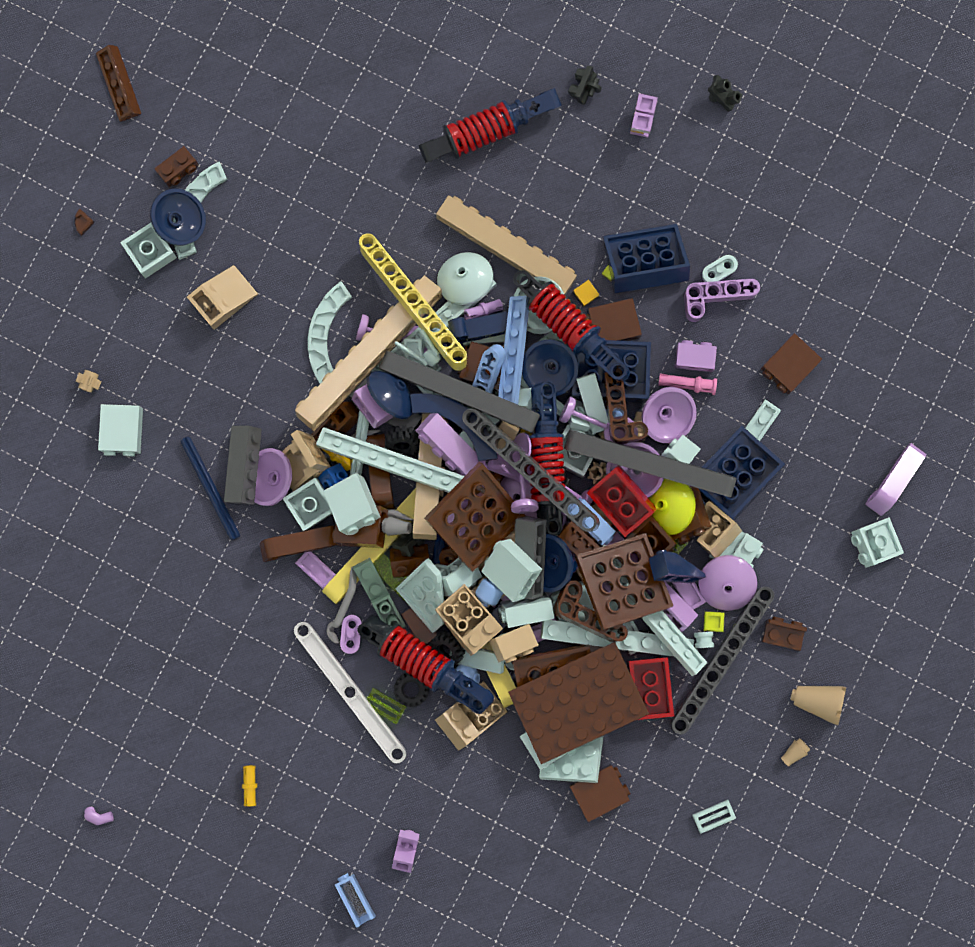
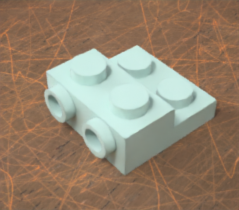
M890 517L851 532V542L858 548L860 553L858 559L861 564L865 565V568L904 553Z
M741 532L720 556L732 555L740 557L753 568L754 565L751 562L754 557L758 559L764 549L761 548L763 543L749 534Z

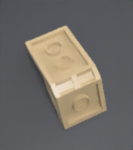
M299 430L291 434L293 437L292 444L282 451L291 464L292 481L290 487L292 491L317 478L325 469L331 467L321 449L316 446L317 442L313 435Z

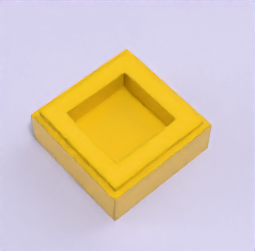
M589 280L573 290V293L583 306L599 297V293Z

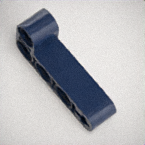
M508 311L465 320L464 317L454 318L448 321V329L460 344L506 334Z

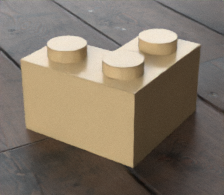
M708 501L704 506L712 527L706 529V533L701 535L697 542L705 551L716 558L724 552L742 530L735 521Z
M530 624L489 641L498 663L505 660L506 664L516 660L518 657L534 652L533 648L538 646Z

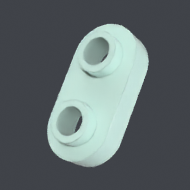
M725 255L706 266L702 272L703 281H721L733 274L738 266L736 258L731 255ZM725 263L730 264L729 269H726L724 267ZM708 273H713L714 278H709Z

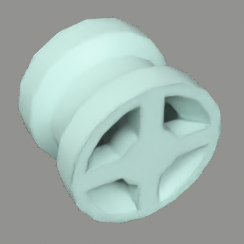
M713 632L694 633L696 638L695 648L714 647L712 642Z

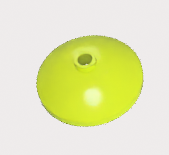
M664 478L660 488L648 498L657 509L652 516L669 535H675L685 530L691 523L695 513V497L689 485Z

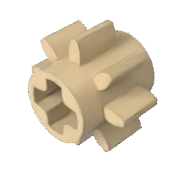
M85 370L84 374L78 373L76 382L80 383L78 388L92 393L93 389L98 390L101 381L97 379L99 375Z
M593 462V467L587 469L590 471V476L587 478L593 479L594 485L607 475L605 462H601L600 466L597 462Z

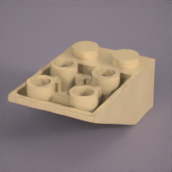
M233 265L200 285L187 298L215 330L256 297L258 293Z
M465 584L435 609L448 629L470 656L474 655L503 629Z
M484 681L479 684L485 689L490 690ZM493 692L494 701L482 714H476L464 704L457 702L435 719L458 751L467 746L508 712Z

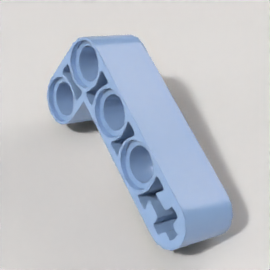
M492 345L483 353L472 386L479 389L482 386L486 392L493 393L505 358V350L501 345ZM486 369L489 370L491 375L486 373Z

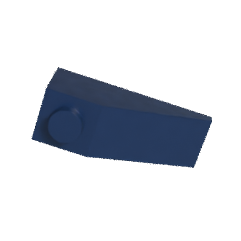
M660 550L656 552L655 556L649 558L654 581L692 584L706 577L704 572L677 553Z

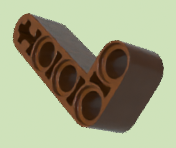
M617 368L615 374L620 377L623 373L620 368ZM606 372L604 375V385L611 440L619 444L643 441L648 434V427L643 422L628 423L624 382L615 380V385L612 386L613 379ZM618 392L620 399H612L610 393ZM620 411L622 418H614L612 412ZM641 428L644 435L636 436L634 429ZM618 429L622 430L624 432V437L617 438L614 434V431Z
M385 433L368 435L366 442L385 448ZM369 465L371 492L375 505L382 506L387 510H395L390 472Z
M335 525L262 540L259 544L263 562L337 546L338 544L333 542L332 537Z
M570 581L560 590L553 607L556 616L610 642L616 643L626 639L628 631L623 624L603 631L597 629L596 621L598 619L595 611L578 603L583 592L582 585L578 581ZM570 585L575 588L574 596L568 592ZM562 603L567 605V613L561 611L560 606ZM579 612H583L585 614L584 622L579 620ZM614 630H618L617 633L620 634L618 637H616V633L613 632Z

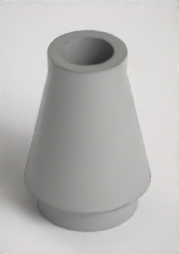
M391 516L385 518L382 522V532L388 536L410 534L412 531V524L410 522H405Z

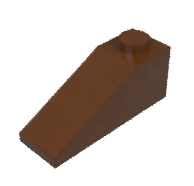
M352 401L342 402L311 435H313L317 442L323 427L345 434L358 422V408Z

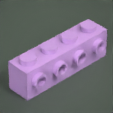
M438 413L430 414L415 430L419 434V439L425 444H429L433 448L432 452L436 456L442 457L446 462L445 465L457 474L465 476L479 462L477 453ZM484 461L481 462L487 468L488 465Z

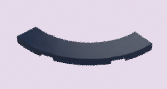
M410 394L413 414L438 413L441 417L459 426L468 435L475 447L479 462L498 459L497 452L463 422V413L468 409L467 407L440 395ZM474 413L470 415V422L474 423L477 420V416ZM485 427V428H484V434H485V436H489L490 433L488 432L487 428Z

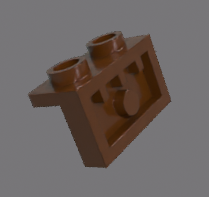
M183 146L154 169L170 188L171 186L178 185L182 181L181 178L185 175L195 172L199 164Z
M572 521L565 523L563 530L558 535L567 544L574 557L599 548L596 540L590 535H586Z
M428 544L413 546L415 553L411 557L402 556L399 549H389L393 577L409 576L428 559Z
M773 616L772 620H766L762 638L763 643L801 651L804 633L807 632V628L802 627L803 623L791 621V624L784 623L783 618Z

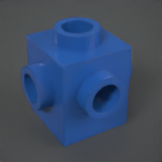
M341 463L325 469L317 478L322 484L323 489L326 490L349 476Z

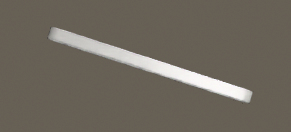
M307 622L298 623L294 628L295 636L387 757L394 763L402 762L406 758V750L313 627ZM301 625L308 627L309 632L306 636H301L298 633V628ZM350 686L356 692L352 698L345 695V689ZM397 748L403 752V756L399 760L394 759L392 756V751Z

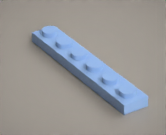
M511 296L509 300L504 343L505 358L501 368L498 397L517 405L519 402L529 310L526 308L530 300L528 296Z

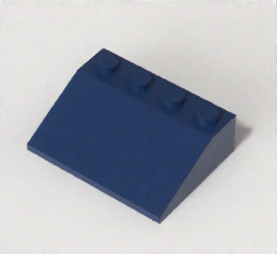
M677 224L603 236L615 293L689 281L690 264Z
M607 340L605 346H608L630 370L628 379L623 381L626 402L646 403L649 399L651 342ZM582 352L577 354L576 357L579 364L577 378L595 373L602 399L606 401L604 375L606 372L593 359L588 361ZM618 367L621 369L622 373H624V368ZM612 378V379H613V384H612V386H614V385H615V379ZM576 380L571 387V397L575 398V400H582ZM618 392L610 393L612 399H620Z
M741 426L702 467L736 477L737 480L732 497L699 489V491L708 501L734 521L784 469L785 463L747 429Z

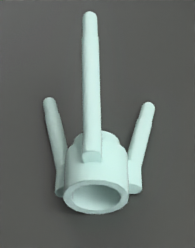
M424 329L421 330V333L417 332L418 337L423 339V343L427 348V351L423 354L424 359L395 341V345L417 359L424 366L429 365L433 368L443 359Z

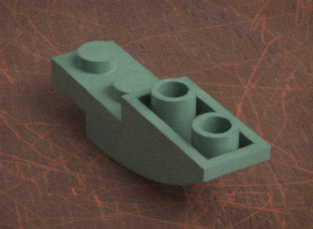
M368 558L353 566L380 620L391 627L395 624L401 625L402 628L406 625L371 559Z

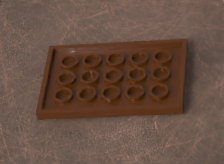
M615 642L508 692L541 765L649 715Z

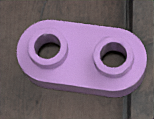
M355 615L345 617L342 622L340 647L348 654L357 652L360 647L361 637L358 634L357 628L362 622ZM351 621L356 623L353 629L349 627ZM349 640H352L354 642V646L352 648H349L347 646V642Z

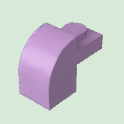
M400 830L392 869L411 873L419 834L412 830Z

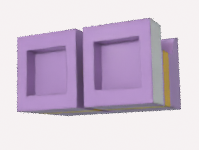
M639 94L630 134L649 137L658 97Z

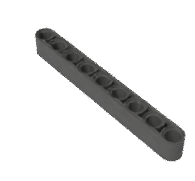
M386 351L379 366V369L479 410L482 413L530 433H533L540 414L390 351Z
M467 409L463 413V422L577 526L587 532L598 529L600 525L599 518L482 412L475 409ZM472 413L477 415V420L474 423H471L469 419ZM486 426L491 427V434L489 436L484 434ZM500 439L506 441V446L503 449L498 447ZM518 451L520 453V460L514 462L512 455ZM532 464L535 467V472L532 475H528L527 467ZM544 478H548L550 484L544 489L541 481ZM558 491L564 493V499L561 502L556 499ZM573 504H577L579 507V512L576 515H573L570 511ZM588 517L594 520V525L591 528H587L585 525V520Z
M569 430L564 449L727 497H732L737 480L736 477L573 430Z
M758 588L751 601L746 604L672 718L670 727L673 732L685 734L690 729L773 601L774 592L771 588ZM762 590H765L768 593V599L766 601H763L760 598V592ZM752 606L758 609L756 617H752L749 614V609ZM742 622L746 623L748 627L745 633L739 631V624ZM732 638L737 641V647L733 650L728 646V641ZM720 655H724L727 659L726 664L723 666L719 665L717 661ZM709 671H714L716 674V679L713 682L707 679ZM700 687H703L706 691L703 698H699L696 695V691ZM690 703L695 706L693 714L686 712V706ZM683 720L684 728L677 731L675 728L676 721Z

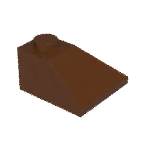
M652 515L626 538L629 539L646 533L654 556L660 550L672 552L677 544Z

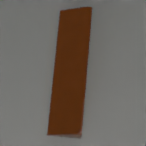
M107 45L98 51L96 56L118 119L122 122L139 116L141 111L119 48L114 45Z

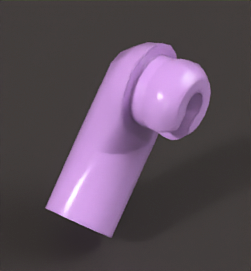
M87 807L84 811L85 819L95 825L114 821L112 812L98 814L95 812L94 807Z

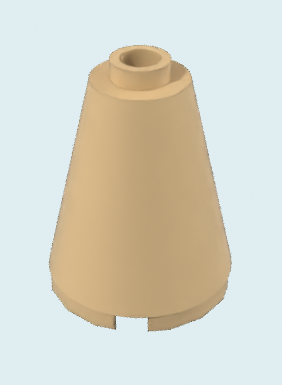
M798 686L797 690L793 689L791 700L794 701L795 706L834 725H838L846 687Z

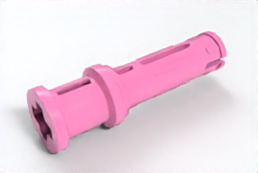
M660 373L658 385L690 389L696 393L707 392L715 395L717 379H702L701 376L687 378Z

